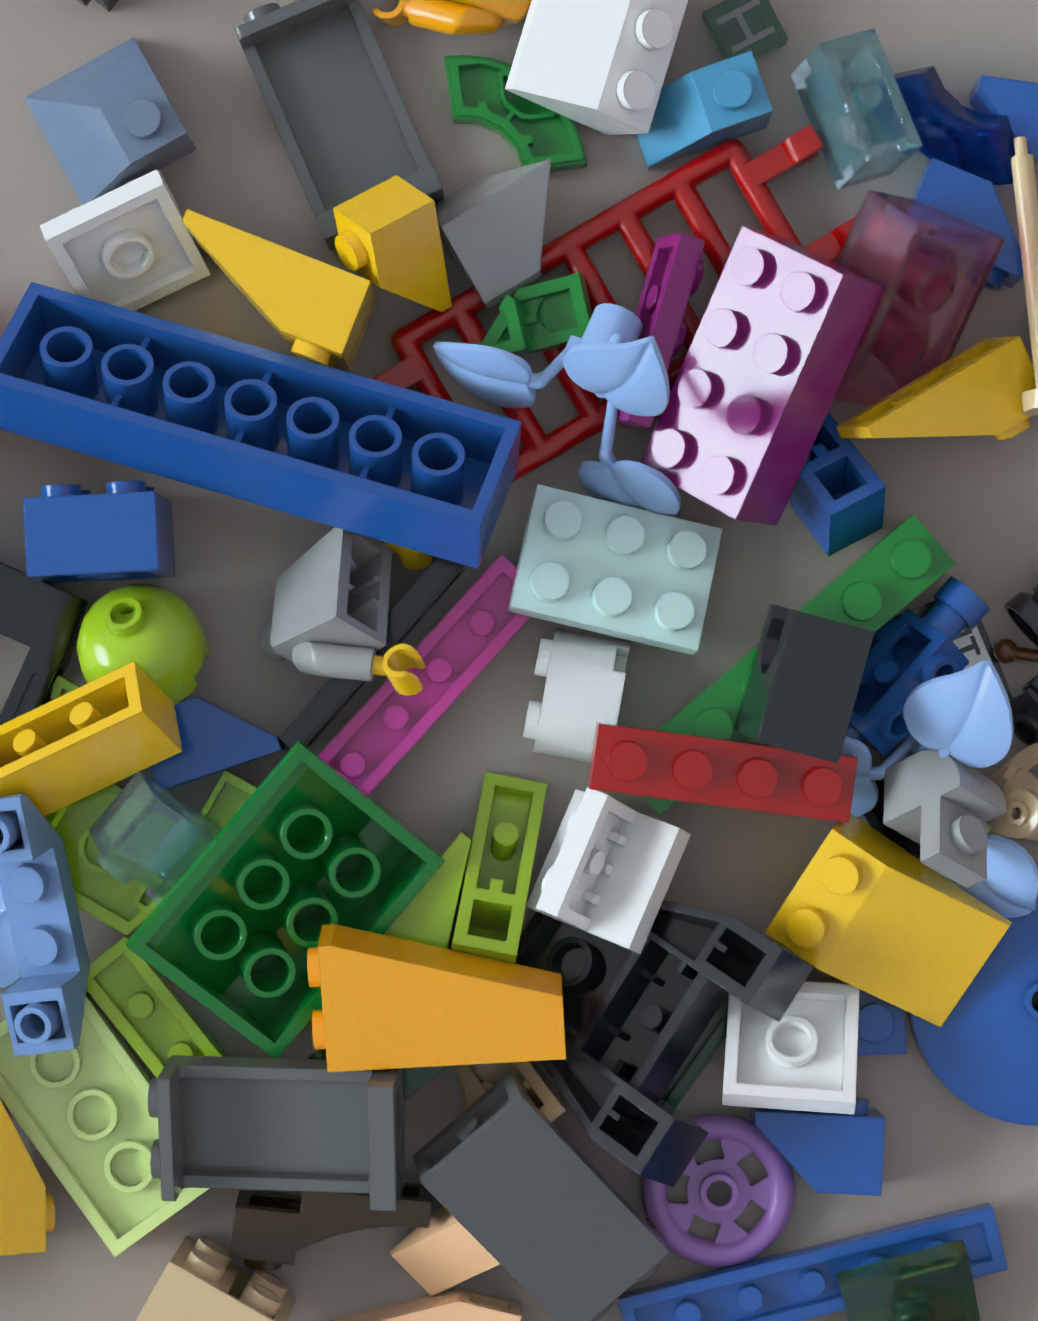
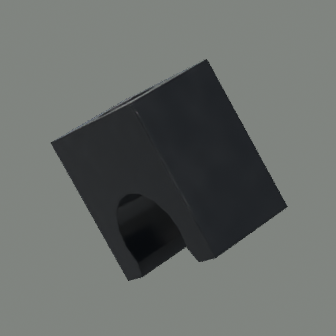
M770 604L735 730L759 743L838 764L875 632Z

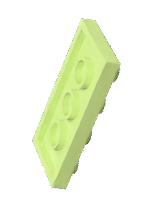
M86 990L80 1045L75 1050L15 1057L7 1020L5 1019L0 1023V1098L110 1252L116 1257L210 1188H184L176 1201H162L161 1179H153L150 1166L152 1145L155 1139H159L158 1118H151L148 1112V1090L151 1078Z

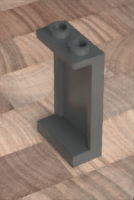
M297 0L281 8L278 3H270L252 10L244 17L245 23L237 26L234 30L329 250L335 248V237L338 236L333 208L395 175L432 198L435 204L444 199L442 185L433 165H430L360 0Z
M171 1055L158 1078L151 1079L148 1090V1112L151 1118H158L159 1139H155L153 1142L150 1166L153 1179H161L162 1201H176L184 1188L369 1193L370 1210H397L406 1184L403 1068L327 1072V1061L323 1059Z
M511 1071L412 1156L421 1184L556 1321L600 1320L608 1312L616 1298L635 1282H641L649 1278L656 1271L661 1260L670 1253L660 1232L647 1217L643 1219L534 1105L527 1088Z

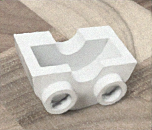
M555 628L554 639L541 637L534 675L546 677L542 702L529 700L523 738L535 740L534 753L591 763L596 722L617 725L630 642Z

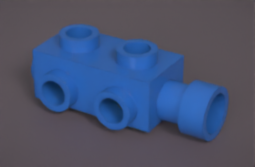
M950 576L934 594L933 597L936 603L923 618L907 608L897 620L890 619L874 633L872 649L868 654L846 736L856 739L863 744L865 742L885 758L901 740L910 734L903 717V707L908 695L921 683L932 678L962 671L969 664L970 661L953 641L966 627L972 630L990 610L977 594L954 577Z

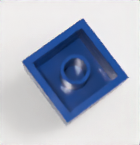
M145 481L106 483L107 494H91L90 490H81V485L78 484L41 486V497L23 498L27 577L49 584L176 577L172 502L155 492L154 487L146 486Z

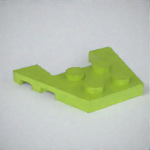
M58 675L53 684L50 699L54 700L81 686L64 676ZM228 769L224 770L193 826L117 783L44 816L63 840L77 907L125 935L131 934L148 918L256 791L258 786Z

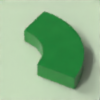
M444 56L453 123L480 125L499 134L517 153L521 167L551 159L550 172L587 167L584 146L573 120L505 90L512 65L481 56Z

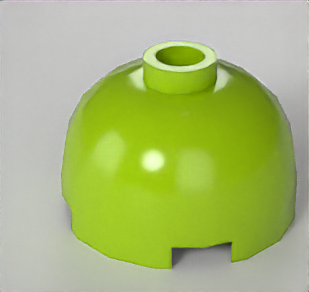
M129 584L111 590L97 600L83 618L76 645L81 670L87 683L135 661L154 683L173 700L174 706L195 690L198 685L195 676L203 666L204 658H209L211 652L206 631L194 611L177 593L153 584Z

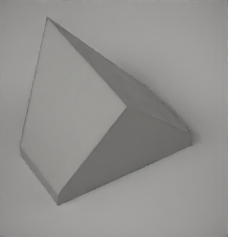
M551 159L477 178L435 204L441 240L487 309L503 301L506 294L511 296L517 289L525 287L542 277L540 264Z

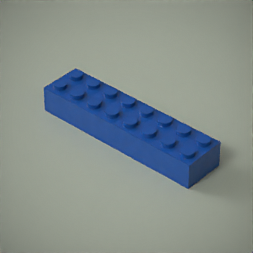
M30 283L0 338V429L476 569L479 568L518 469L521 421L38 283Z

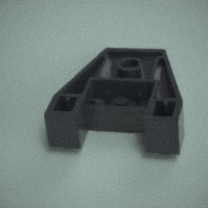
M665 900L661 904L641 954L535 912L520 936L515 964L560 973L562 976L566 1059L541 1061V1063L590 1138L638 1175L672 1188L677 1184L709 1132L663 1100L662 1096L729 992L748 1006L779 1022L814 966L735 916Z

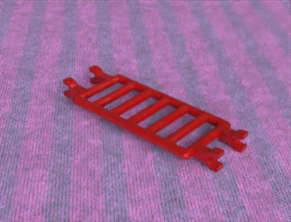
M810 124L754 159L751 158L740 140L731 138L543 245L540 272L544 275L564 263L570 275L578 272L584 275L592 312H594L595 307L599 304L610 303L617 305L586 250L619 231L646 278L656 244L641 218L674 200L694 236L705 241L703 251L720 278L732 249L696 187L726 169L730 170L767 234L783 238L831 262H835L867 245L875 233L862 212L803 247L767 184L819 156L818 151L824 145ZM470 287L451 298L452 307L444 312L432 309L396 330L391 337V344L401 362L370 379L409 390L416 387L419 393L453 402L421 345L453 326L463 343L477 344L483 342L487 332L476 313L485 309L486 306L474 288ZM688 301L682 320L686 323V335L683 343L687 350H689L700 325V320ZM566 346L544 350L542 353L550 364ZM687 353L669 364L667 374L670 391L673 388ZM564 367L556 377L578 413V416L545 434L530 407H501L507 418L522 422L520 442L523 448L519 449L518 469L513 482L603 431L608 400L600 402L595 393L578 386L568 376Z

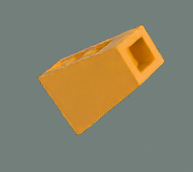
M337 924L322 925L318 947L308 948L309 987H321L322 1010H313L312 1012L313 1045L315 1050L326 1049L327 1072L566 1059L562 976L560 973Z

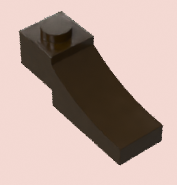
M406 1182L397 1210L378 1211L370 1210L369 1193L302 1191V1196L240 1190L234 1211L229 1258L244 1259V1265L252 1269L277 1270L282 1267V1264L294 1265L297 1251L336 1235L379 1227L407 1226L429 1228L432 1194L422 1184Z

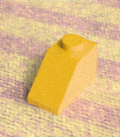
M395 175L333 208L338 236L335 237V248L339 258L350 271L359 272L381 289L437 311L444 312L452 307L435 201Z

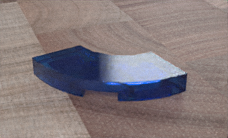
M934 66L881 76L869 84L874 100L884 119L897 137L910 150L916 148L930 160L932 158L986 179L992 182L993 185L1013 184L1011 157L1015 156L1014 136L1008 115H984L963 106L944 88Z

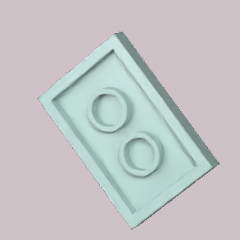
M537 484L533 492L508 612L694 655L699 648L723 529Z

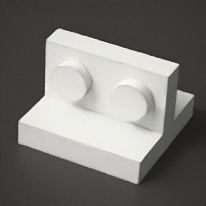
M156 169L129 181L119 188L40 225L46 243L77 295L136 311L211 275L192 235L182 222V214L161 170Z
M588 787L585 792L576 789L526 907L641 954L691 834L679 827L636 812L602 792L589 789Z
M805 981L779 1022L748 1006L729 993L722 1105L854 1115L856 1104L859 989L850 984Z

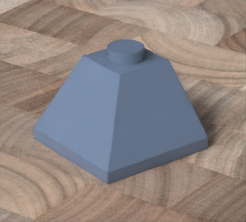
M134 37L24 97L82 204L92 201L156 169L160 170L196 150Z

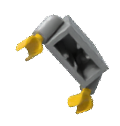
M334 527L284 571L277 580L272 622L260 630L258 635L262 651L274 661L288 659L294 663L299 671L308 675L371 682L374 675L387 676L399 694L405 696L416 695L421 692L423 686L415 674L406 670L411 668L425 669L427 667L419 653L411 645L404 643L391 647L384 656H378L376 651L386 646L392 554L397 553L402 566L412 571L421 570L429 566L433 559L432 555Z

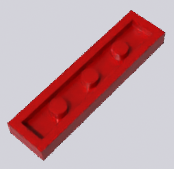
M596 722L587 787L592 790L849 823L858 758L841 754L837 764L766 744Z

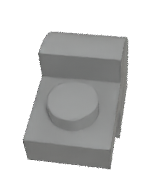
M938 750L918 752L886 768L883 824L920 844V862L960 885L969 888L986 880L987 822L1007 813L1006 801L1000 787L993 780L959 762L952 756L941 758L938 755Z

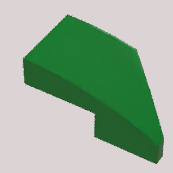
M578 272L519 288L514 296L506 294L498 308L500 313L483 342L477 344L499 348L517 356L566 346L572 335L582 338L593 314L584 275Z

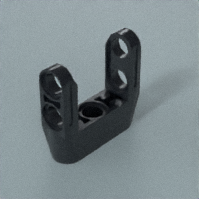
M0 562V634L27 645L30 649L0 714V725L53 700L50 699L53 684L57 676H63L67 669L88 603L87 600L54 585L28 578L26 573Z

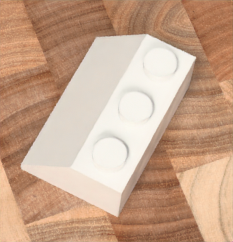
M532 0L505 90L604 135L648 133L688 0Z

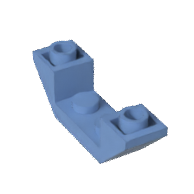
M25 793L1 796L0 886L21 977L19 981L1 994L14 1056L75 1050L80 1045L90 963L64 843Z

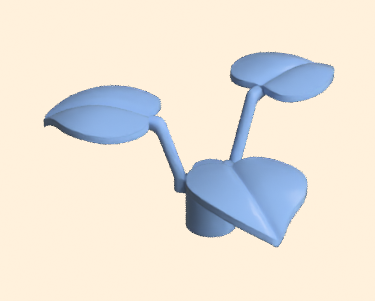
M610 303L597 305L582 338L570 336L565 349L539 373H532L531 367L523 358L499 348L478 344L435 341L433 345L435 354L453 379L478 399L496 406L506 408H526L532 406L537 397L535 389L544 388L564 367L568 376L578 386L595 393L599 398H606L608 400L599 451L601 462L583 461L578 469L579 479L586 491L597 499L667 516H676L682 504V498L674 483L667 476L639 462L629 460L617 461L613 454L612 448L618 410L637 416H657L664 412L670 398L668 374L654 336L638 339L643 329V324L633 312L622 306Z
M986 659L965 670L932 678L914 688L908 695L903 707V717L910 734L903 739L901 745L882 764L871 767L872 756L868 747L856 739L848 736L845 737L841 754L858 758L850 813L860 817L874 808L879 797V789L874 780L884 779L886 768L902 761L910 752L916 754L924 750H938V755L941 758L952 756L959 762L974 768L991 766L1006 756L1013 740V716L1008 695L991 660ZM987 834L986 880L966 888L949 879L1005 918L1025 916L1036 910L1038 868L1031 855L1014 840L999 835Z

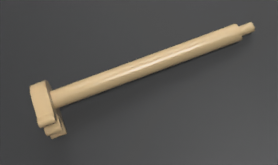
M1020 136L1014 138L1015 156L1011 157V167L1036 387L1035 389L1023 392L1021 396L1023 413L1029 416H1038V193L1033 154H1028L1027 138Z

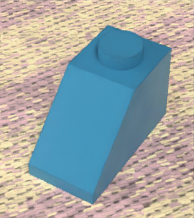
M752 50L691 71L661 89L649 132L635 134L648 170L717 146L728 139H737L767 128L773 109Z

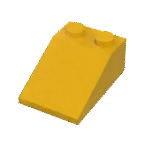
M186 210L182 222L197 244L292 348L291 353L297 355V358L332 368L337 366L351 371L378 303L370 280L194 211Z
M850 813L849 823L839 822L831 829L765 933L818 970L941 1027L1012 922L937 871L922 864L918 858Z

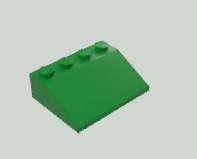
M297 741L125 944L136 955L272 1058H279L312 1019L313 1010H319L322 1007L321 987L310 988L307 973L308 948L318 947L322 925L337 924L383 935L445 861L423 837L384 805L301 742Z

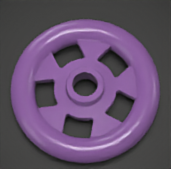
M706 1114L691 1118L692 1121L709 1132L704 1141L711 1139L720 1140L723 1157L711 1158L700 1164L696 1163L695 1156L692 1158L682 1174L689 1176L686 1186L688 1201L686 1202L669 1201L667 1185L643 1177L642 1200L646 1216L658 1229L666 1246L688 1261L713 1267L732 1266L747 1262L766 1251L779 1238L789 1221L795 1194L794 1177L790 1163L759 1130L754 1122L730 1114ZM752 1152L760 1160L767 1174L754 1184L749 1183L747 1175L737 1164L738 1161ZM715 1181H724L731 1187L729 1197L723 1202H714L707 1197V1189ZM749 1200H753L765 1212L759 1222L747 1232L734 1219L744 1212ZM695 1215L708 1222L720 1223L714 1241L699 1238L688 1231Z

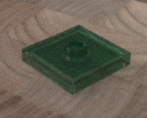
M963 1240L836 1274L847 1321H980L970 1259Z

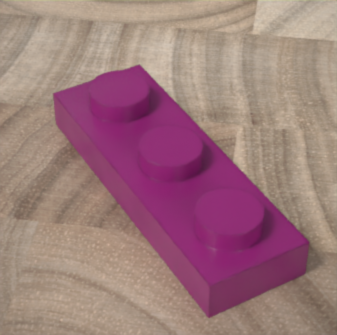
M683 232L657 238L635 313L643 324V329L638 339L654 336L666 371H668L671 358L678 354L683 345L686 335V323L682 320L689 297L697 291L704 274V262L700 258L705 241ZM618 410L616 425L626 429L651 428L653 420L657 419L660 414L651 417L637 416Z

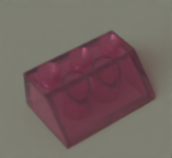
M868 190L836 264L884 287L834 398L842 402L873 405L949 360L1005 239L994 232L917 200Z

